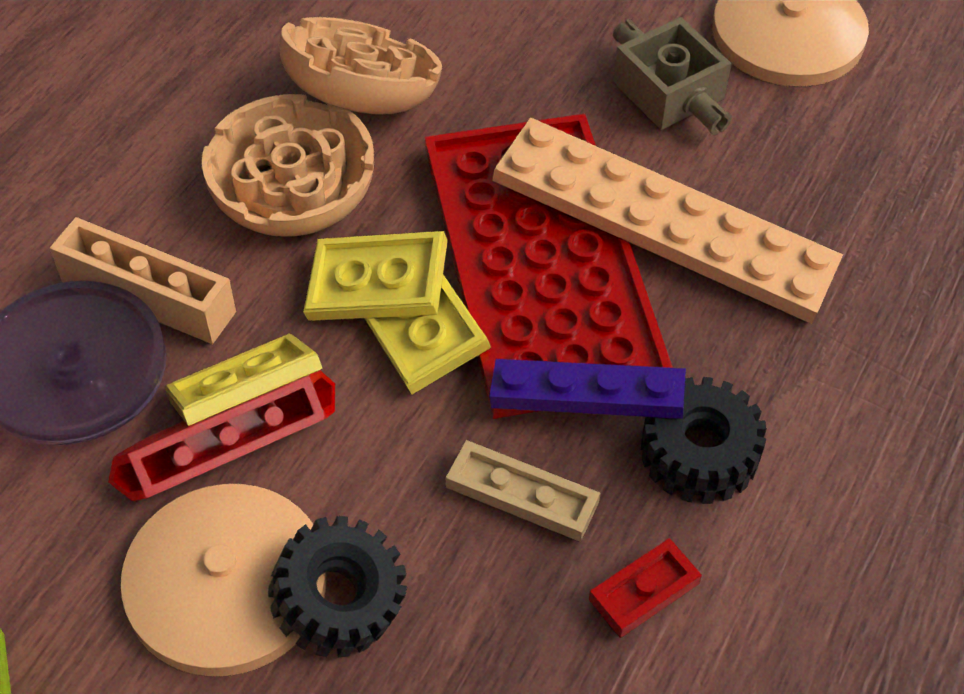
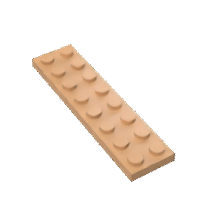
M531 117L494 170L492 181L811 324L819 311L843 256L841 253Z

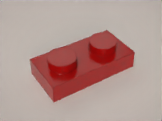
M668 538L590 590L589 601L615 633L622 638L698 586L702 574L675 543Z

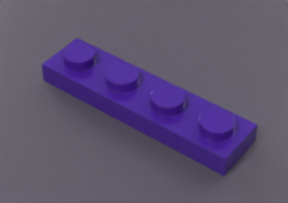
M496 359L489 396L491 408L683 419L686 368Z

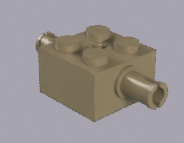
M679 17L645 34L631 19H625V23L621 21L613 31V38L621 45L617 46L613 83L661 130L691 115H694L707 127L712 135H718L719 131L722 133L729 126L732 116L717 102L725 98L731 62L682 17Z

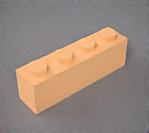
M75 217L50 247L62 282L210 344L216 341L236 313L229 278Z

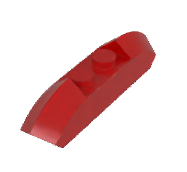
M318 370L190 426L183 421L166 428L115 455L112 460L108 483L131 501L146 499L325 420L335 412V382Z

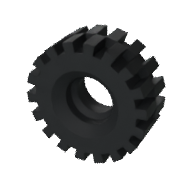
M693 377L686 378L683 419L645 417L640 450H643L641 459L644 467L651 466L649 473L651 479L656 483L663 478L665 480L663 487L665 492L672 496L676 489L683 491L681 500L691 503L694 495H702V504H713L715 494H720L722 501H726L733 497L735 488L740 493L748 487L749 480H753L757 472L766 443V438H764L767 430L765 420L759 421L762 411L757 403L748 407L750 396L746 392L741 390L737 395L731 393L733 384L724 380L721 388L712 386L713 378L703 377L701 385H695ZM694 427L708 428L720 436L722 443L716 447H701L690 442L685 437V431Z
M337 516L332 526L328 525L326 517L316 519L311 530L305 524L297 530L293 540L291 538L288 540L271 574L273 578L268 586V597H275L270 610L273 618L281 615L284 618L279 629L286 637L293 631L299 634L300 637L295 645L303 650L307 648L310 642L318 645L316 651L318 656L327 657L332 648L337 649L338 658L348 657L355 647L359 653L368 649L374 640L378 641L400 611L402 607L400 603L406 596L407 586L400 585L407 575L405 565L394 566V563L400 556L399 551L395 545L386 550L383 543L387 536L380 530L374 536L366 533L365 531L369 523L360 519L355 527L347 526V516ZM325 572H336L344 575L355 587L353 601L347 605L330 603L321 596L317 589L318 578Z

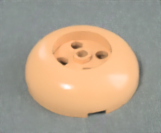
M308 17L301 18L300 26L295 27L294 24L288 22L281 30L279 42L280 58L285 71L293 82L314 98L350 111L366 114H395L413 109L423 103L433 93L442 71L440 59L430 49L413 39H408L406 44L389 38L391 30L375 25L340 18Z
M303 94L270 96L250 102L236 109L215 127L216 134L209 145L204 146L202 153V170L205 183L217 206L241 226L271 236L293 237L307 235L324 230L341 221L363 199L371 183L374 171L373 141L363 122L350 110L330 104L325 105L307 101V96ZM266 167H271L270 170L261 173Z

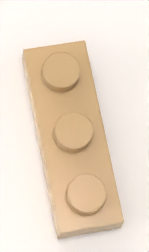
M468 440L465 441L446 476V488L579 542H581L600 500V492Z

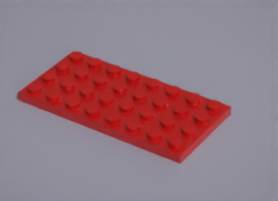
M585 113L538 120L596 146ZM527 122L424 137L425 151L464 305L487 337L491 346L490 349L477 356L490 408L489 396L496 359L673 368L630 242L492 181L495 167ZM491 408L493 419L538 412L536 410Z

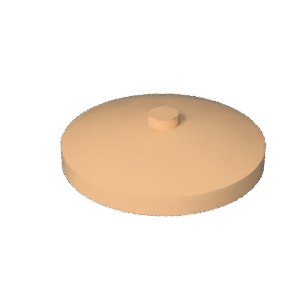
M718 0L712 25L715 43L725 58L735 67L762 81L784 86L819 85L845 75L862 57L869 32L865 12L856 0Z
M221 484L197 489L176 498L158 510L143 525L133 539L127 551L121 573L123 606L130 624L141 643L164 663L178 670L203 676H229L249 672L273 662L295 646L300 635L293 631L286 637L279 629L284 618L282 615L273 618L270 607L275 597H268V586L273 578L271 577L273 569L290 538L293 540L297 530L305 524L311 530L313 523L297 505L282 495L265 488L246 484ZM327 572L323 573L317 581V589L323 598L326 592Z

